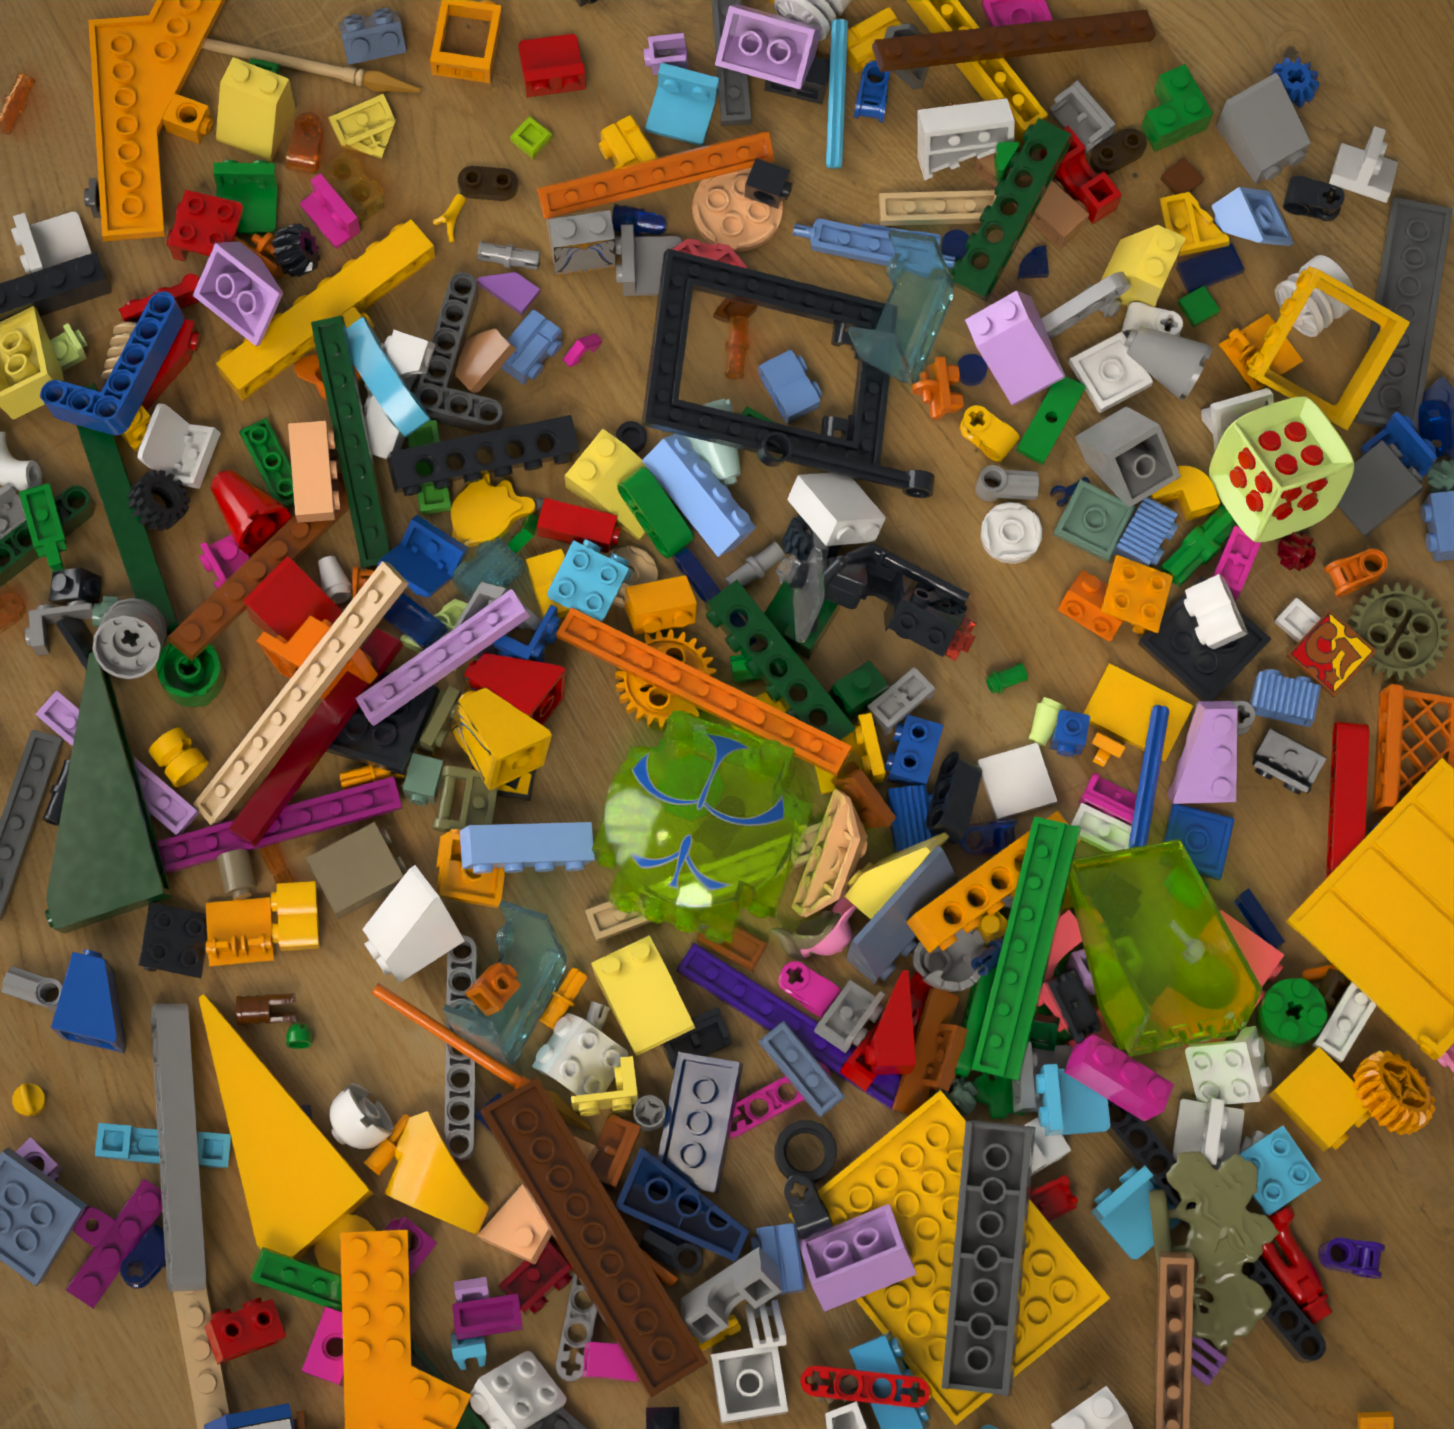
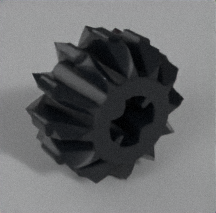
M301 223L281 228L274 233V240L272 241V245L275 248L273 255L277 258V265H281L283 273L289 274L291 277H300L318 268V261L321 260L318 253L319 246L315 242L316 237L312 236L310 229L304 227Z

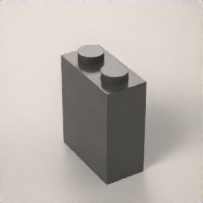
M1383 440L1354 463V472L1350 483L1337 505L1365 539L1423 492V486L1420 483L1424 479L1413 466L1407 469L1400 461L1404 457L1393 443L1387 446Z

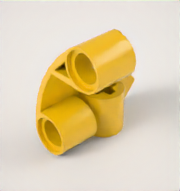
M426 1111L410 1117L398 1142L395 1152L398 1163L384 1194L478 1235L490 1207L475 1190L453 1158L436 1127L431 1113Z

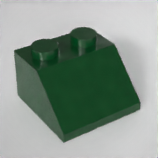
M786 577L764 614L786 642L789 643L794 652L809 660L841 606L821 598L818 605V628L813 633L808 632L805 628L806 589L789 588L792 579H787Z

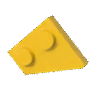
M1190 192L1160 198L1159 203L1165 228L1186 237L1179 256L1229 246V237L1226 233L1223 234L1213 223V218L1199 207L1198 201Z

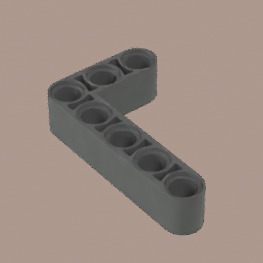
M460 272L455 274L449 281L431 340L436 345L427 373L420 376L415 395L431 418L430 421L437 420L438 423L477 433H485L499 430L503 427V410L499 402L491 398L451 388L478 300L475 278L469 273ZM462 287H467L471 290L464 295L456 292ZM452 315H460L463 317L458 322H451L448 320V318ZM450 342L454 344V347L449 350H443L440 348V345ZM435 370H443L446 372V374L440 378H435L431 376L432 372H434ZM426 398L437 399V403L432 406H426L422 402ZM458 405L467 407V410L461 414L452 411ZM486 413L497 415L493 421L482 419V416Z

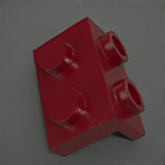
M548 1241L536 1264L525 1260L498 1286L506 1295L518 1294L520 1310L525 1316L530 1311L535 1315L549 1302L546 1296L555 1288L560 1292L573 1280L570 1274L574 1270L569 1262Z

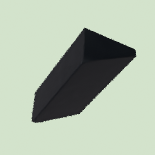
M61 619L57 621V627L86 670L89 653L93 652V635L81 619Z

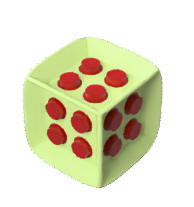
M1294 397L1256 409L1235 420L1226 429L1215 450L1209 467V477L1221 502L1241 530L1254 542H1267L1313 526L1332 513L1350 483L1354 472V460L1347 445L1322 410L1307 397Z

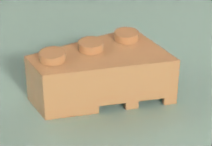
M326 421L288 424L297 523L335 520L334 510H340L339 491H333L332 480L338 479L336 460L331 461L330 449H335L334 431L327 430Z

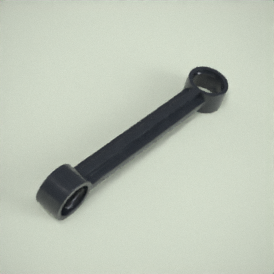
M781 432L769 433L757 445L759 460L769 467H777L785 461L902 489L905 495L914 498H928L933 495L935 476L927 471H902L794 445ZM768 440H773L780 444L783 450L781 459H776L767 452L766 442Z

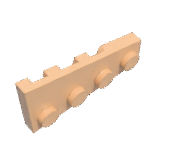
M573 1136L591 1165L598 1152L597 1147ZM522 1184L477 1236L482 1241L536 1264L552 1233Z

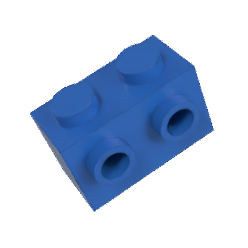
M908 714L904 724L898 722L893 740L899 742L896 753L889 752L885 765V770L890 771L888 781L907 787L926 785L944 725Z

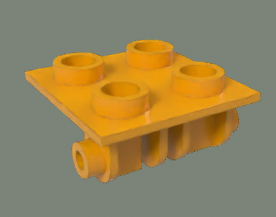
M1268 313L1242 330H1239V328L1234 329L1229 333V338L1219 344V347L1253 392L1266 386L1248 376L1247 373L1251 358L1256 352H1260L1265 343L1264 336L1267 330L1276 324ZM1285 338L1269 366L1271 371L1280 376L1303 362V359L1287 338Z
M1116 555L1101 612L1131 623L1133 626L1132 631L1135 633L1144 634L1145 629L1158 633L1173 576Z
M270 897L206 903L208 941H206V953L209 955V967L274 961Z

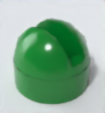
M299 1023L291 1025L286 1034V1046L291 1049L311 1047V1029L306 1024L300 1026Z

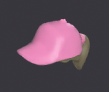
M844 897L835 904L831 911L825 910L818 918L803 922L794 932L779 927L772 928L770 932L779 939L784 950L795 960H803L814 953L830 956L842 952L843 948L853 939L854 932L849 923V918L857 907Z

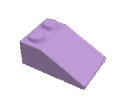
M240 241L215 243L193 293L196 299L255 346H260L283 295L282 290L261 258Z
M1015 291L965 319L976 347L1011 405L1020 403L1066 377L1031 296Z

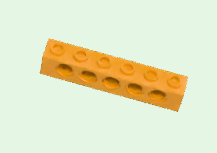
M1058 810L1046 818L1068 824ZM1030 831L906 921L907 925L929 953L938 947L944 951L958 940L955 934L963 929L966 934L982 923L979 919L981 915L985 912L989 916L995 914L1005 906L1002 900L1009 895L1014 899L1020 875L1015 862L1021 865L1023 863ZM991 878L999 882L1001 889L993 886ZM967 896H971L976 900L977 907L969 903ZM943 913L949 914L953 918L954 924L948 923Z

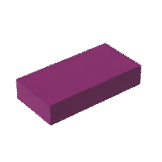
M518 1294L452 1304L457 1340L523 1330Z

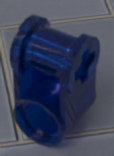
M998 819L969 824L965 836L957 844L962 850L972 855L998 854L1016 841L1015 826L1018 824L1017 819ZM972 831H978L980 835L978 845L972 848L968 847L966 844L967 835Z
M158 1224L151 1227L141 1238L137 1246L122 1261L120 1266L121 1276L131 1288H144L162 1268L166 1267L164 1229ZM132 1266L136 1268L141 1267L144 1274L141 1277L138 1275L132 1276L130 1268Z

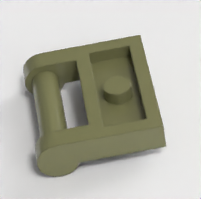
M443 766L441 777L444 779L438 815L433 820L432 829L439 832H449L451 829L462 830L469 825H492L498 787L489 791L477 770ZM456 780H464L466 783L459 821L450 820Z

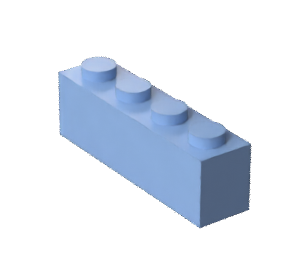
M673 434L663 438L642 460L717 557L733 551L756 529L748 513L740 508L732 498L728 488L720 483L712 473L711 467L701 459L693 449L691 442L683 435Z
M592 822L469 825L460 830L462 869H473L474 874L491 873L493 868H504L505 873H517L524 871L523 867H535V872L553 871L554 866H565V871H579L584 869V865L595 860Z

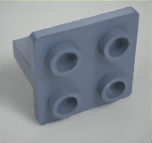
M390 8L377 9L373 11L372 16L363 18L361 14L349 15L343 18L344 22L338 23L348 65L407 52L401 20L397 11H391Z

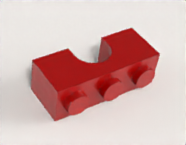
M1067 125L1062 130L1071 133L1073 142L1055 176L1073 200L1077 199L1083 203L1089 213L1088 219L1093 225L1117 210L1122 194L1105 172L1099 175L1093 172L1085 157L1086 147L1070 126ZM1042 149L1040 157L1044 159L1047 155V151Z

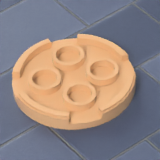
M752 168L704 179L699 183L693 198L692 215L697 230L710 244L730 245L735 252L750 251L764 245L778 230L782 219L783 201H781L777 209L744 197L745 184Z

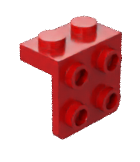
M575 34L543 37L519 42L518 49L527 98L586 90L584 63L581 62L578 39Z
M185 190L182 201L178 203L176 208V220L173 229H170L167 236V247H169L173 259L185 262L188 251L210 256L215 243L234 242L243 213L242 204L237 201Z

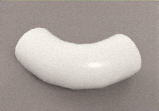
M0 432V485L5 486L7 483H10L15 491L40 486L42 483V473L38 463L34 460L21 461L15 459L8 450L6 432Z

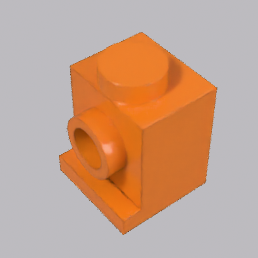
M498 962L489 966L465 994L486 1016L500 1011L521 984L516 980L518 974L512 966L508 964L502 965Z

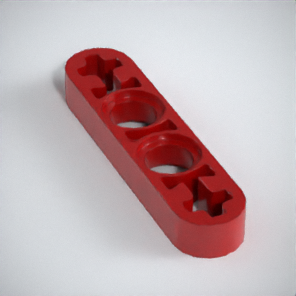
M817 1365L806 1368L800 1378L803 1391L815 1397L917 1408L926 1405L932 1395L929 1382L918 1376ZM815 1371H818L820 1378L832 1379L831 1372H836L837 1374L833 1382L835 1393H829L830 1385H820L817 1391L813 1390V1384L808 1383V1377L814 1376ZM849 1374L856 1377L859 1384L858 1390L851 1395L845 1394L840 1387L841 1379ZM880 1378L887 1379L892 1385L891 1394L887 1398H879L874 1393V1383ZM897 1379L903 1380L901 1386L903 1388H912L914 1382L919 1383V1388L925 1390V1396L919 1397L918 1402H914L912 1395L900 1394L902 1401H896L895 1398L899 1390Z

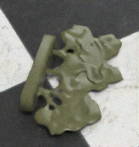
M1201 1152L1178 1153L1177 1162L1166 1173L1169 1184L1179 1192L1182 1200L1177 1208L1169 1210L1165 1190H1149L1157 1274L1158 1251L1186 1252L1196 1256L1199 1271L1194 1278V1290L1195 1288L1206 1289L1213 1295L1214 1299L1211 1303L1198 1298L1200 1297V1292L1194 1291L1193 1303L1196 1308L1193 1311L1192 1335L1195 1338L1211 1339L1218 1350H1221L1223 1347L1230 1346L1234 1337L1248 1336L1249 1332L1255 1328L1257 1320L1263 1318L1271 1308V1301L1262 1286L1242 1273V1266L1245 1262H1256L1263 1253L1262 1246L1270 1243L1280 1232L1265 1214L1250 1213L1246 1209L1251 1197L1258 1191V1170L1255 1164L1251 1161H1245L1238 1154H1234L1231 1158L1223 1161L1218 1170H1215ZM1189 1202L1196 1203V1208L1186 1210ZM1178 1218L1189 1223L1190 1230L1184 1245L1173 1246L1170 1219ZM1200 1277H1206L1204 1284L1197 1283ZM1199 1305H1204L1208 1308V1312H1200Z

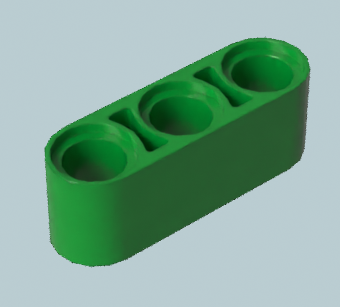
M639 468L617 485L620 496L663 557L671 558L694 540L691 530L647 468Z

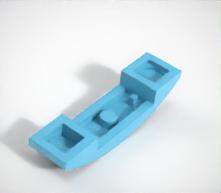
M362 317L349 326L346 330L354 366L404 437L409 436L430 421L431 418L416 395L410 392L380 346L381 341L366 318Z
M98 1123L95 1157L159 1164L158 1131L156 1129L133 1128L129 1125ZM197 1133L199 1167L228 1168L231 1134Z

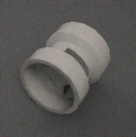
M653 1095L639 1098L633 1109L635 1124L640 1125L641 1130L646 1132L656 1131L664 1124L666 1109L662 1100Z

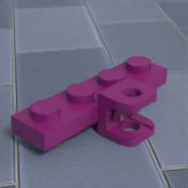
M143 1178L115 1219H112L97 1208L90 1206L85 1208L73 1231L77 1236L93 1246L94 1249L65 1288L67 1292L94 1309L161 1213L162 1196L160 1189ZM89 1219L96 1220V1227L93 1230L86 1229V1222Z

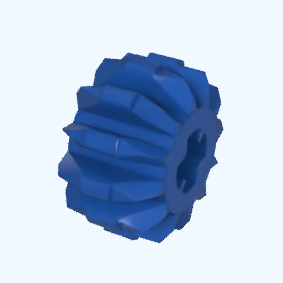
M1287 57L1283 60L1282 64L1277 63L1274 65L1273 73L1269 76L1274 73L1278 74L1292 104L1294 103L1300 109L1304 106L1305 102L1310 103L1313 100L1314 93L1319 88V82L1316 81L1318 71H1310L1311 62L1303 65L1301 64L1300 57L1296 58L1294 63Z

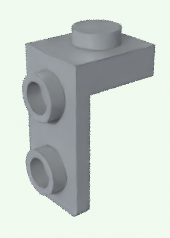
M77 600L68 603V606L56 607L55 605L46 604L38 606L37 610L28 611L30 627L25 628L27 646H31L37 656L50 654L47 624L57 623L61 619H92L93 604Z

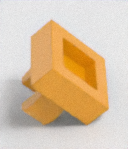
M1098 731L1092 741V744L1099 747L1093 762L1104 767L1111 754L1120 758L1126 745Z

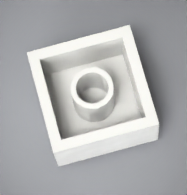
M778 1347L757 1350L748 1348L711 1354L710 1359L721 1424L787 1414L788 1406Z

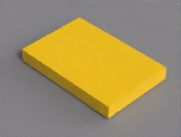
M1109 663L1083 714L1090 716L1089 724L1145 751L1153 706L1161 705L1168 707L1169 717L1161 759L1165 762L1193 705Z

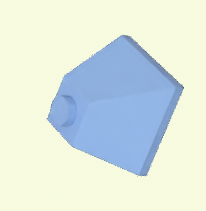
M1238 187L1211 205L1215 213V222L1225 233L1257 243L1282 246L1294 244L1271 191Z

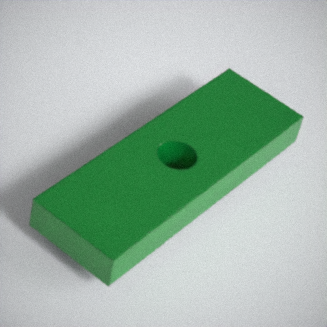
M1067 376L1054 383L1020 441L1016 452L1043 466L1083 395L1086 386ZM1046 418H1052L1055 420V422L1050 423L1046 420Z
M267 418L240 430L239 434L271 496L285 505L287 509L295 506L292 467ZM272 461L278 462L277 465L273 467L268 466V464Z

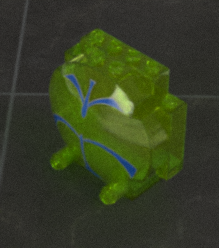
M673 710L667 719V728L658 746H639L638 748L631 746L627 759L616 772L608 790L604 818L592 846V853H594L595 860H597L599 865L609 869L617 867V873L609 891L610 904H614V908L624 913L635 911L644 914L646 919L655 923L665 921L675 924L674 927L685 933L696 931L705 934L708 940L716 943H723V941L732 943L744 909H748L750 914L759 918H767V916L775 918L812 818V804L798 800L796 795L788 791L795 772V749L784 746L776 740H765L690 716L685 711Z

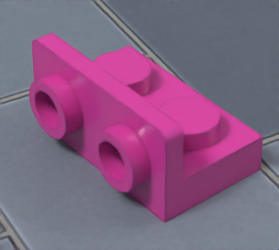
M320 173L311 179L313 192L300 202V206L334 248L338 249L360 233L358 217Z
M232 534L210 546L206 542L200 544L203 554L199 558L207 573L212 570L218 579L213 582L216 589L249 559L248 554H245L237 547Z

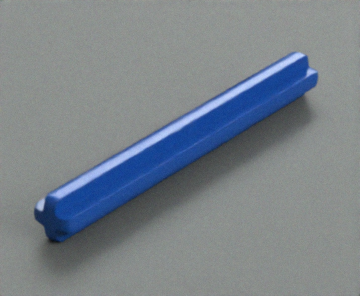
M1154 705L1151 710L1128 845L1132 851L1144 852L1147 847L1169 717V708L1166 706Z

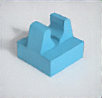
M455 1333L450 1334L453 1359L461 1370H466L467 1358L476 1357L479 1367L485 1365L487 1355L485 1336L457 1340Z

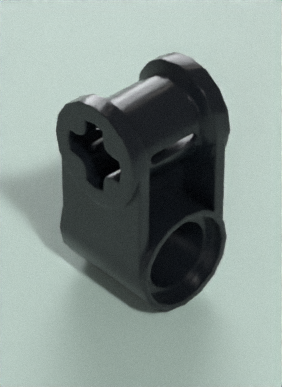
M1293 176L1289 179L1283 209L1294 215H1303L1322 221H1332L1340 213L1341 206L1345 200V194L1338 186L1312 180L1305 176Z
M800 1172L791 1175L786 1181L784 1194L801 1238L804 1240L834 1227L828 1210L820 1198L811 1177ZM795 1181H798L800 1185L806 1184L808 1186L803 1197H800L799 1193L792 1194L791 1190L794 1188Z

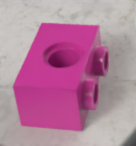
M325 1307L302 1372L343 1386V1354L339 1357H332L328 1352V1346L331 1341L335 1339L343 1340L342 1312Z

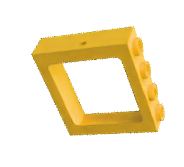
M1309 266L1307 270L1302 271L1295 283L1297 288L1291 298H1287L1280 308L1281 316L1278 321L1267 330L1262 349L1251 358L1247 375L1287 398H1309L1322 410L1331 423L1348 430L1410 322L1325 272ZM1314 288L1326 293L1380 326L1379 333L1339 402L1335 405H1331L1269 369L1270 364Z

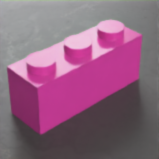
M1094 1034L1074 1045L1064 1073L1142 1121H1146L1164 1112L1174 1086L1172 1082Z

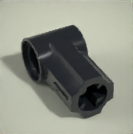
M652 1224L646 1230L639 1244V1247L647 1254L674 1268L683 1276H694L702 1269L703 1256L696 1245L687 1243L670 1232ZM685 1252H692L697 1256V1262L691 1268H684L679 1264V1258Z

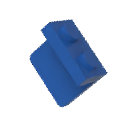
M1399 412L1391 415L1386 427L1360 448V452L1365 455L1382 440L1387 446L1393 443L1404 456L1400 460L1407 469L1413 466L1422 478L1428 474L1437 459L1436 449L1433 444L1426 438L1422 439L1415 431L1416 427L1412 420L1406 415L1402 416Z
M416 515L411 519L401 543L379 560L378 566L382 561L390 563L409 583L408 587L415 594L431 597L455 578L469 548Z
M550 605L528 646L503 635L494 642L495 655L544 663L546 654L543 652L548 643L554 644L557 639L556 633L560 628L558 627L560 618H558L557 607Z

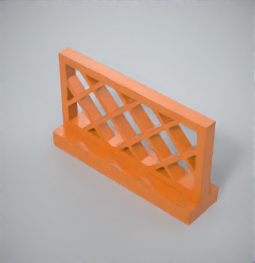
M1391 684L1379 692L1372 812L1380 814L1390 812L1399 803V792L1405 787L1410 791L1414 787L1411 782L1420 774L1424 777L1428 772L1427 769L1443 758L1442 756L1445 755L1444 760L1454 768L1453 697L1405 690L1403 686ZM1404 699L1414 700L1422 711L1411 718L1404 709ZM1435 704L1448 706L1447 719L1442 723L1430 709ZM1423 714L1435 726V729L1427 735L1414 722ZM1408 726L1420 740L1411 748L1402 739L1403 730ZM1438 731L1446 740V749L1441 753L1438 752L1429 740ZM1422 744L1434 757L1425 766L1413 753ZM1406 757L1418 769L1409 779L1401 770V761Z

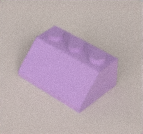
M730 5L715 65L801 89L815 58L822 28L743 5Z
M890 1204L798 1241L811 1286L824 1312L917 1274Z

